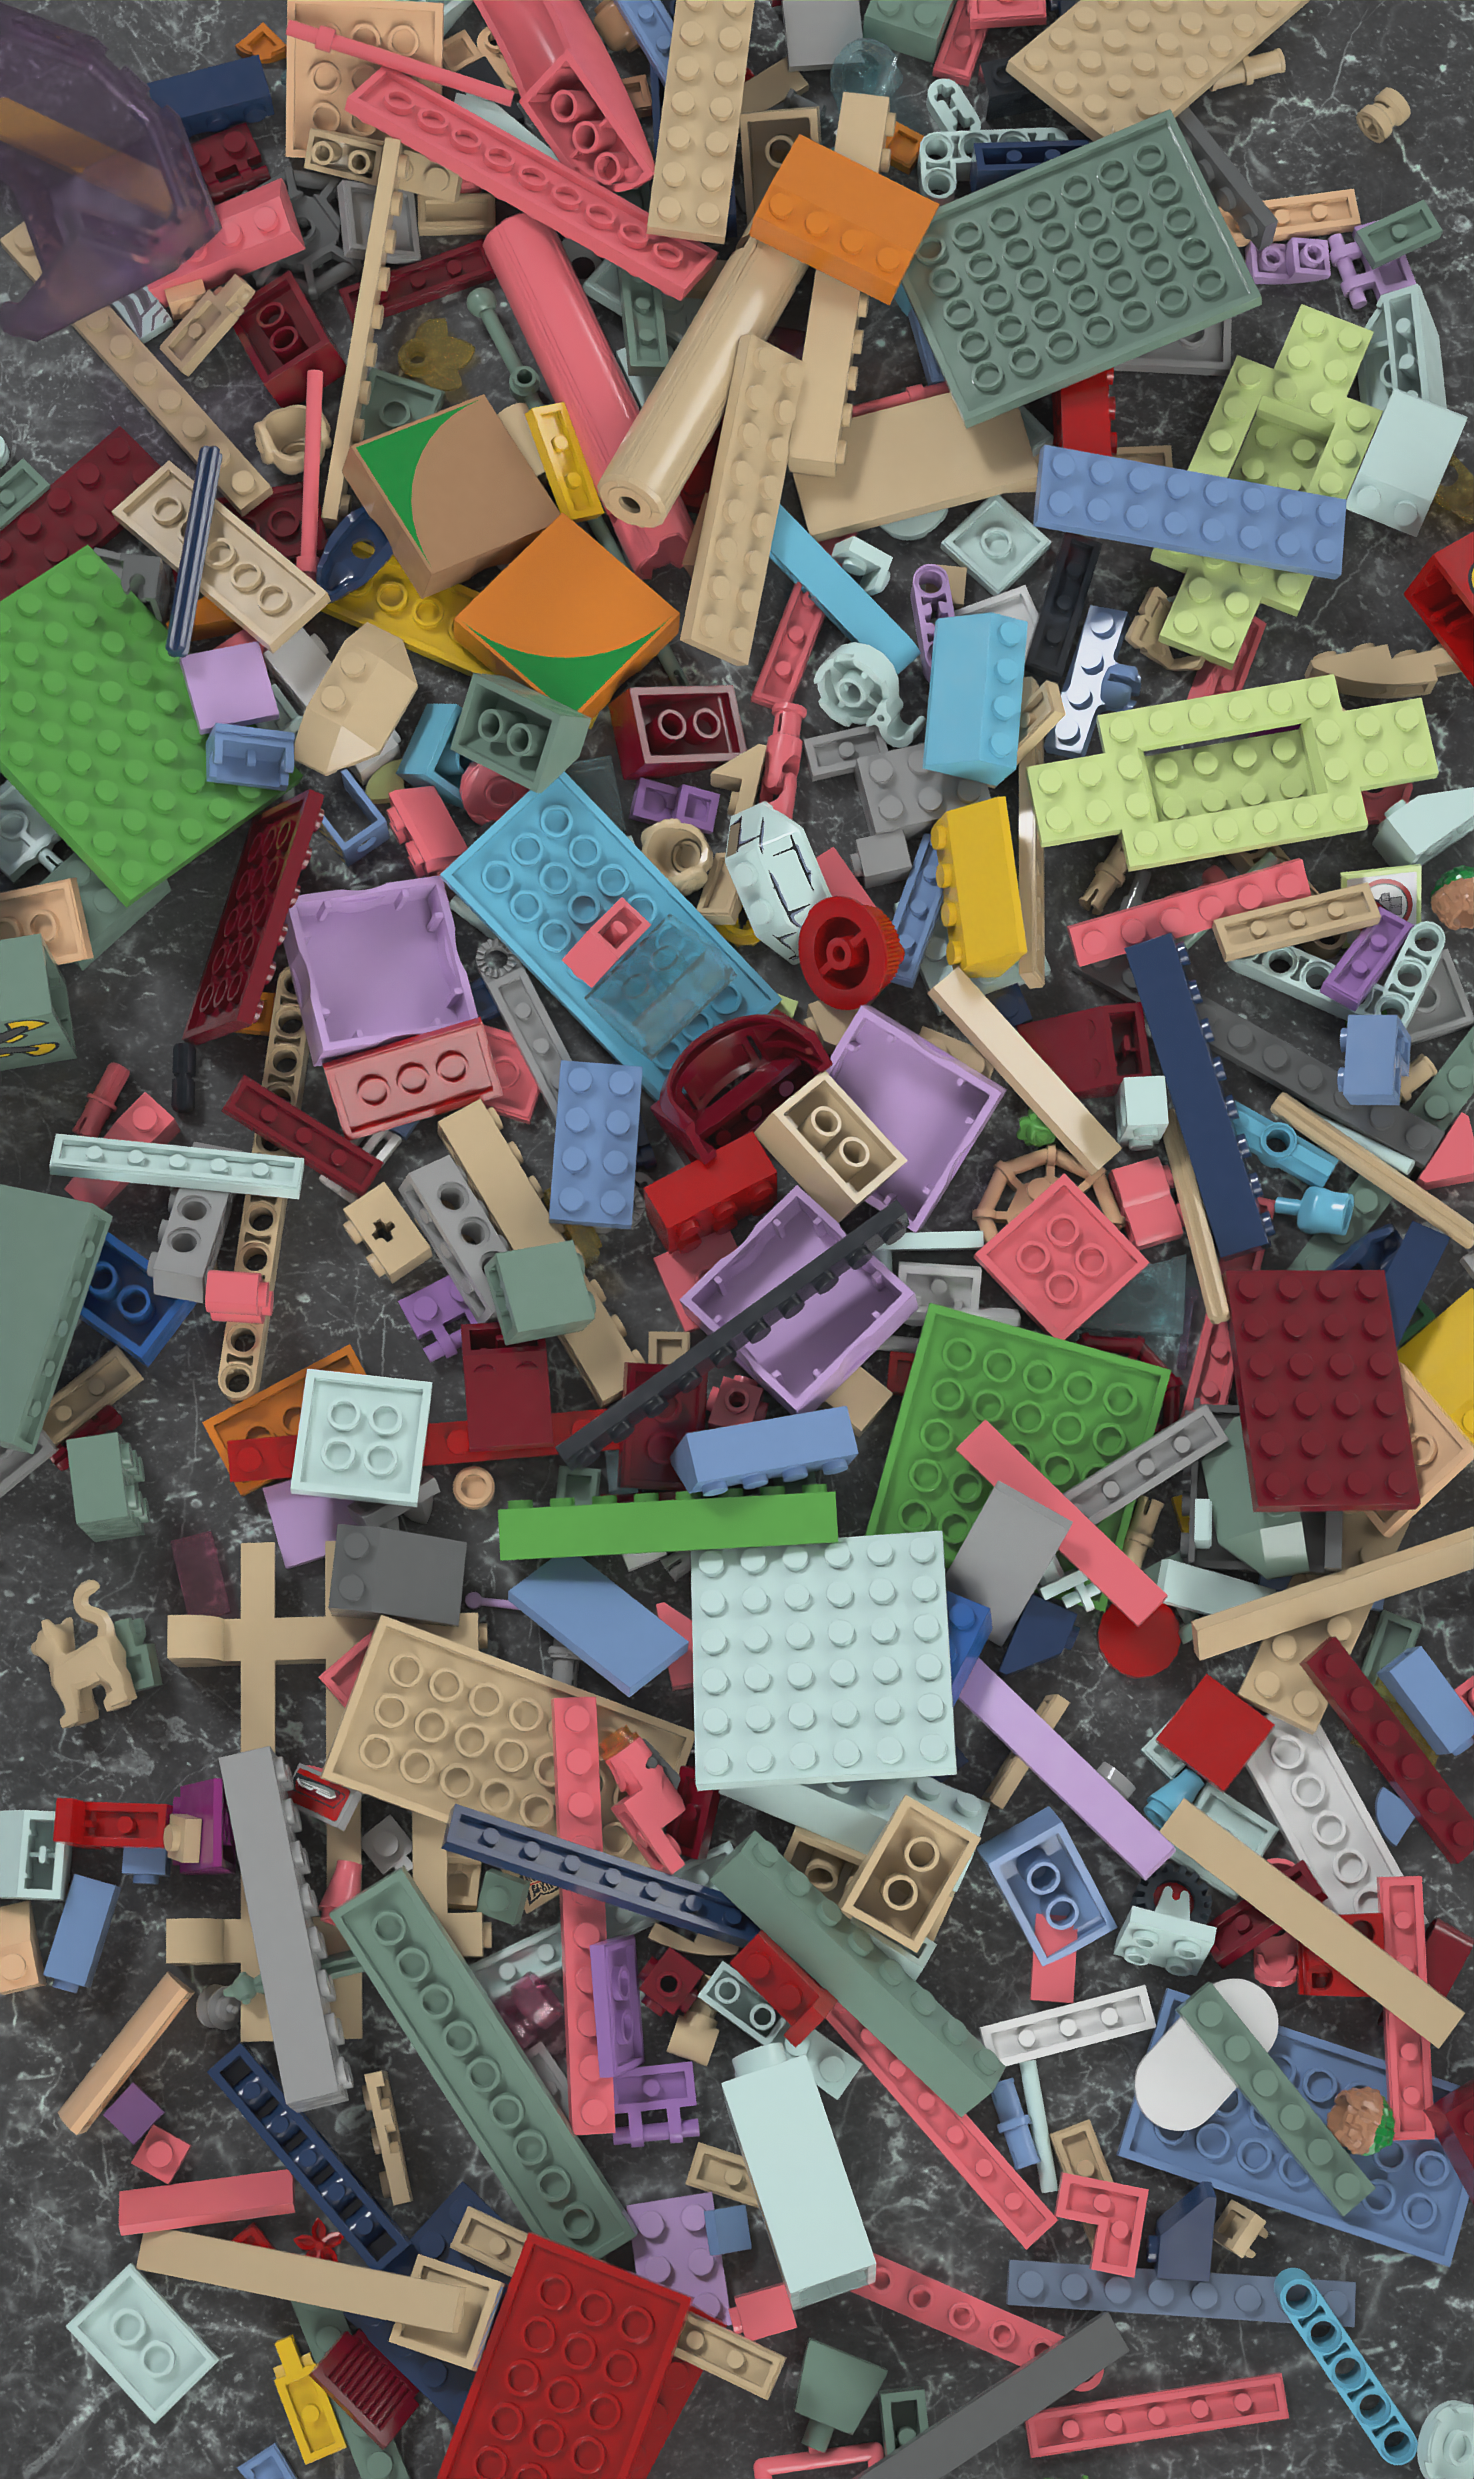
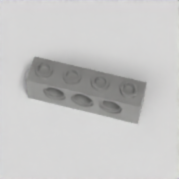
M194 1142L192 1146L242 1152V1150ZM180 1187L179 1189L172 1188L168 1203V1212H171L169 1220L163 1219L161 1221L158 1232V1244L161 1245L158 1252L152 1251L148 1262L147 1275L153 1277L154 1294L199 1303L204 1302L207 1273L209 1270H214L237 1193Z
M449 1154L408 1173L398 1190L478 1323L495 1322L498 1320L487 1277L482 1269H484V1266L496 1253L510 1251L505 1238L497 1234L489 1221L487 1208L482 1201L476 1199L468 1186L466 1173L460 1166L454 1163ZM441 1200L450 1202L455 1210L446 1208ZM461 1234L470 1236L476 1245L467 1243Z

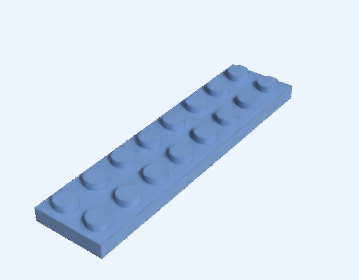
M1044 445L1039 451L1033 526L1336 580L1342 572L1347 500Z

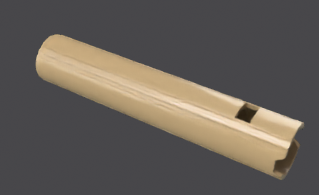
M753 218L597 485L598 496L602 499L605 507L615 517L627 524L637 525L641 528H654L663 524L725 415L740 336L753 334L767 341L795 292V287L800 283L809 265L749 236Z

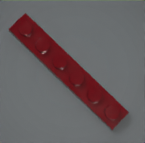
M1336 1636L1327 1638L1299 1663L1449 1863L1459 1864L1474 1850V1819Z

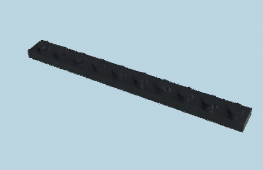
M897 1199L563 1441L555 1447L563 1461L571 1471L578 1466L580 1468L589 1466L598 1459L601 1454L600 1450L611 1442L619 1443L628 1438L635 1430L634 1426L647 1416L648 1418L658 1416L668 1407V1401L681 1391L682 1393L692 1391L703 1381L702 1376L714 1367L717 1369L723 1368L732 1362L737 1356L736 1351L749 1342L755 1344L761 1341L770 1333L771 1326L783 1317L789 1319L798 1314L804 1308V1302L818 1292L821 1295L828 1292L838 1283L839 1276L850 1268L856 1270L864 1266L872 1258V1252L883 1244L891 1245L897 1242L906 1233V1227L910 1225L906 1210Z

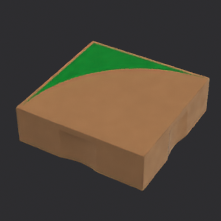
M484 394L351 445L342 469L344 477L368 515L385 533L394 556L421 599L467 581L486 568L511 563L561 514Z

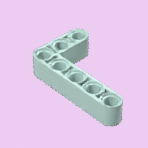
M1425 921L1416 924L1409 932L1385 985L1382 986L1376 983L1366 996L1365 1002L1355 1012L1320 993V989H1312L1306 982L1307 978L1314 974L1321 975L1326 979L1336 965L1293 946L1227 961L1226 963L1229 968L1237 973L1348 1021V1015H1381L1383 1010L1394 1008L1401 1013V1021L1407 1029L1441 958L1445 934L1442 928L1434 922ZM1419 938H1429L1435 943L1436 948L1431 951H1422L1417 948L1415 941ZM1282 959L1288 962L1291 968L1285 973H1276L1269 965L1274 960ZM1403 973H1412L1417 976L1419 983L1413 987H1407L1400 983L1398 976Z

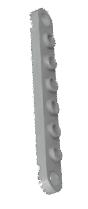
M499 938L489 939L482 943L477 950V969L556 1121L561 1060H572L520 960ZM498 950L506 954L508 961L503 968L492 970V968H488L487 964H485L484 959L491 951ZM635 1184L633 1202L636 1209L634 1214H632L631 1228L641 1221L644 1214V1201Z

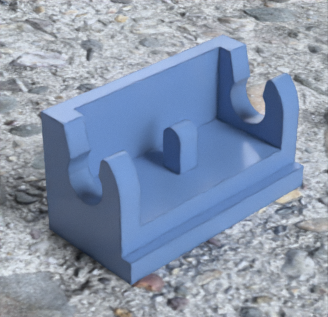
M215 723L206 741V782L286 791L288 787V773H293L295 733Z

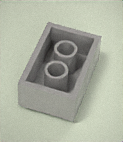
M925 743L856 759L854 776L870 836L903 829L906 841L921 838L924 833L931 835L933 825L946 811L991 799L988 786L978 781L923 769Z

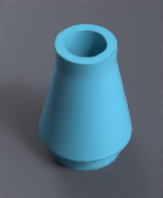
M1185 1768L1180 1775L1147 1798L1148 1804L1144 1807V1813L1151 1822L1161 1829L1183 1798L1193 1803L1196 1795L1204 1786L1202 1779L1192 1770Z

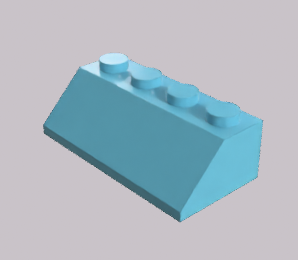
M992 612L938 618L935 621L923 769L997 786L1016 770L1027 621Z

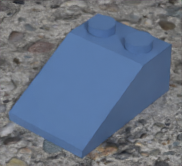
M1050 1806L976 1847L996 1887L1042 1967L1074 1953L1117 1928L1063 1822ZM1036 1913L1042 1914L1049 1925L1055 1929L1064 1930L1072 1925L1073 1930L1078 1928L1077 1940L1047 1957L1035 1936ZM1050 1915H1061L1067 1917L1063 1920L1056 1921L1050 1918Z

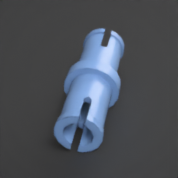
M1009 2078L998 2082L991 2096L1000 2120L997 2128L999 2134L1004 2133L1014 2163V2169H1022L1041 2162L1028 2127L1031 2120L1029 2114L1024 2115L1014 2085V2079Z

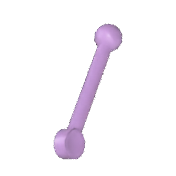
M477 1592L469 1593L465 1599L470 1609L489 1606L519 1610L508 1600L483 1598Z

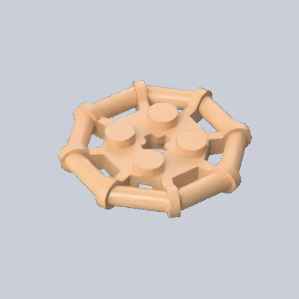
M1048 1144L1046 1148L1006 1162L999 1160L993 1166L995 1171L977 1209L972 1211V1220L977 1221L980 1231H983V1240L986 1244L998 1233L995 1223L1009 1224L1058 1179L1055 1177L1056 1165L1085 1178L1078 1186L1084 1194L1093 1186L1103 1214L1119 1231L1126 1226V1217L1121 1216L1105 1175L1107 1170L1102 1166L1091 1176L1073 1155L1056 1148V1144ZM1045 1165V1177L1035 1178L1031 1182L1023 1184L1015 1176ZM1007 1184L1015 1192L1014 1198L1008 1211H996L995 1207Z

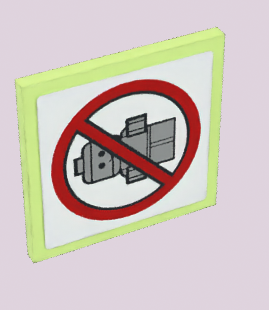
M1421 864L1341 873V889L1368 882L1378 908L1382 907L1413 925L1421 922ZM1363 928L1347 932L1346 941L1342 949L1349 948Z

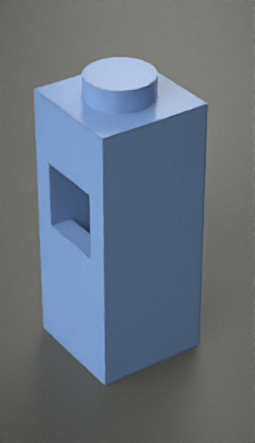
M1422 1646L1407 1648L1376 1673L1436 1755L1452 1753L1454 1756H1457L1474 1744V1739L1472 1738L1474 1735V1716Z
M74 1874L43 1973L45 1976L54 1978L52 1987L77 1993L79 1985L91 1988L121 1887Z

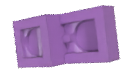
M640 777L636 781L629 819L654 825L663 819L677 818L681 823L694 825L702 833L711 834L714 828L720 794L685 784L677 788Z

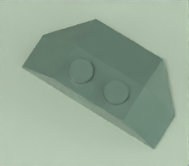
M1240 1416L1234 1417L1224 1430L1229 1440L1207 1453L1201 1461L1208 1498L1212 1501V1517L1217 1542L1267 1580L1309 1573L1300 1512H1253Z

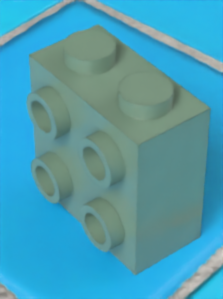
M573 1240L496 1253L484 1266L505 1345L580 1332L595 1319V1299L593 1294L587 1291L583 1277L585 1273L584 1261L581 1254L576 1252Z

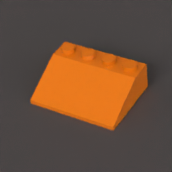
M799 134L754 215L749 236L890 306L940 204Z

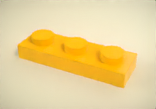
M565 402L531 408L525 413V417L560 513L563 512L575 523L598 518L604 511Z

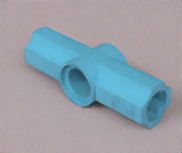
M1235 1100L1240 1117L1233 1120L1237 1135L1245 1134L1250 1151L1257 1155L1261 1163L1270 1168H1280L1310 1186L1321 1188L1325 1186L1339 1161L1338 1158L1297 1136L1293 1128L1288 1124L1273 1122ZM1271 1138L1280 1139L1285 1143L1287 1150L1274 1152L1268 1148L1266 1141Z

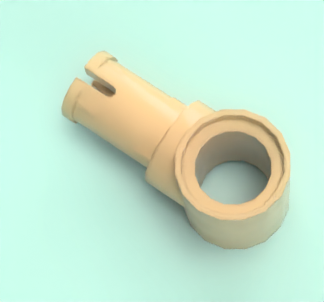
M702 1976L697 1989L699 1992H701L711 1976ZM697 1997L690 2010L684 2013V2016L679 2015L666 2052L707 2066L720 2030L716 2028L718 2021L714 2019L717 2011Z

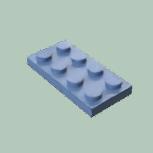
M561 1060L549 1223L631 1229L643 1067Z

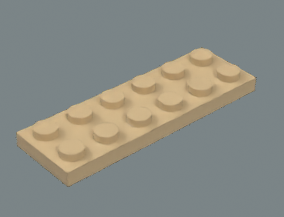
M169 460L112 511V514L118 523L178 573L194 481ZM215 499L199 591L271 653H275L331 602L328 592Z
M1343 1511L1341 1571L1396 1553L1411 1519L1391 1538L1382 1535L1363 1511ZM1292 1575L1286 1589L1327 1575ZM1373 1603L1263 1639L1237 1696L1244 1702L1313 1735L1327 1708L1328 1701L1299 1663L1327 1638L1336 1636L1350 1655Z

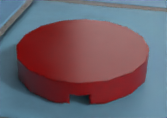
M1112 1603L1102 1615L1096 1632L1098 1650L1106 1664L1120 1674L1134 1679L1152 1677L1165 1670L1177 1656L1181 1642L1178 1634L1179 1622L1171 1608L1162 1603L1137 1627Z

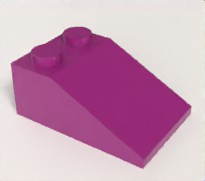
M213 1778L180 1786V1797H174L173 1814H188L202 1819L199 1863H182L172 1859L173 1865H180V1873L183 1875L236 1874V1845L223 1779Z

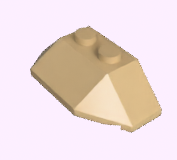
M367 622L344 641L305 709L294 743L295 761L328 776L336 773L339 769L356 765L381 754L418 689L403 639Z

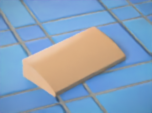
M167 1971L58 2111L61 2120L76 2135L87 2132L195 1993L169 1971Z

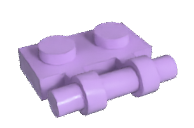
M1374 222L1354 227L1352 233L1353 238L1357 230L1362 229ZM1341 233L1334 234L1327 239L1331 249L1329 258L1332 266L1337 267L1343 281L1340 287L1344 297L1350 299L1353 309L1362 308L1367 304L1364 290L1373 289L1378 302L1383 294L1416 284L1406 255L1372 270L1356 241L1345 244ZM1361 258L1366 273L1357 275L1352 261Z

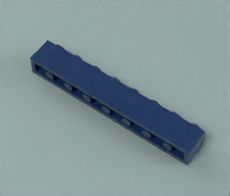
M1168 933L1126 947L1125 952L1220 1256L1226 1262L1272 1247L1270 1236L1276 1235L1275 1227L1269 1211L1262 1213L1257 1197L1264 1196L1257 1172L1249 1174L1245 1159L1252 1157L1245 1134L1237 1135L1233 1123L1234 1119L1240 1118L1233 1095L1225 1096L1221 1081L1227 1079L1226 1071L1221 1057L1213 1058L1209 1043L1215 1041V1037L1208 1017L1200 1018L1197 1004L1203 1003V999L1196 979L1189 981L1184 967L1191 964L1184 941L1177 943L1173 934Z

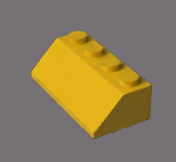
M1006 796L995 797L946 811L933 825L931 830V845L934 850H937L938 856L936 882L939 888H943L944 896L941 920L943 925L947 927L949 937L946 957L948 964L952 965L953 970L959 967L968 978L1000 977L1027 953Z

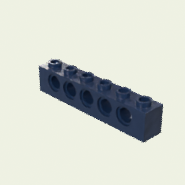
M240 2042L207 2071L371 2269L382 2271L412 2244L407 2235L305 2113H297L286 2104L283 2087L246 2043Z

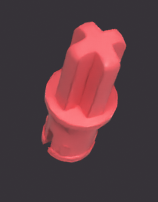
M111 1062L107 1066L94 1093H88L86 1096L89 1100L75 1127L72 1129L74 1133L79 1136L98 1138L111 1111L115 1112L117 1110L114 1104L130 1075V1071L126 1067L115 1062Z

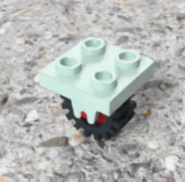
M1166 1864L1163 1871L1159 1867L1146 1881L1142 1878L1132 1896L1130 1912L1116 1938L1113 1954L1122 1956L1127 1962L1135 1965L1152 1964L1164 1967L1169 1973L1177 1976H1196L1214 1944L1217 1929L1216 1927L1205 1925L1212 1910L1209 1909L1212 1904L1211 1895L1205 1896L1209 1889L1205 1882L1201 1885L1197 1884L1200 1876L1196 1872L1191 1877L1186 1876L1187 1867L1180 1865L1177 1872L1173 1871V1864Z

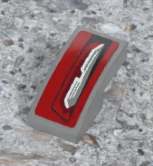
M299 1763L292 1777L294 1789L287 1791L288 1798L292 1799L293 1805L297 1806L299 1811L345 1831L363 1793L321 1779L320 1775L322 1772Z

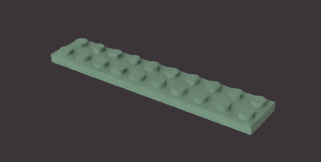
M403 1865L333 1909L329 1916L531 2231L598 2259L636 2237L638 2229L579 2137L574 2134L565 2115L406 1867Z

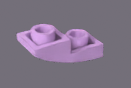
M1292 237L1287 244L1272 243V245L1260 251L1252 241L1244 248L1246 265L1255 284L1306 283L1325 280L1331 276L1328 240Z

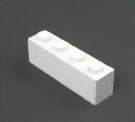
M302 627L275 653L267 650L263 653L267 669L304 713L332 663L326 657V654L329 652L322 640L315 633L309 636ZM394 729L380 755L348 767L363 786L368 783L374 772L381 766L401 759L398 744L401 742V738Z

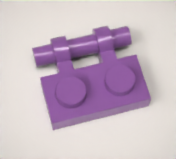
M449 1275L398 1301L417 1340L431 1333L436 1338V1342L423 1348L430 1363L444 1355L447 1359L457 1354L456 1349L462 1347L461 1329L449 1335L444 1326L466 1316L470 1324L478 1323Z
M692 2061L636 2067L613 2077L615 2114L628 2113L629 2126L615 2127L616 2133H613L614 2145L631 2144V2148L644 2147V2142L670 2139V2144L681 2143L683 2138L700 2136L698 2118L681 2120L680 2107L697 2105ZM667 2109L668 2122L642 2124L641 2111Z

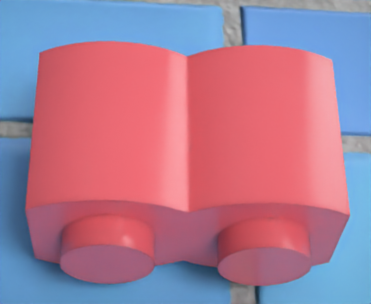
M1157 1156L1111 1170L1108 1175L1109 1183L1121 1216L1126 1217L1124 1230L1127 1239L1139 1251L1180 1239L1183 1235L1182 1227H1185L1180 1204H1175L1170 1194V1189L1174 1188V1180L1169 1166H1162Z
M208 1271L205 1307L206 1311L210 1313L212 1321L264 1324L265 1316H272L274 1293L269 1291V1282H263L261 1273Z

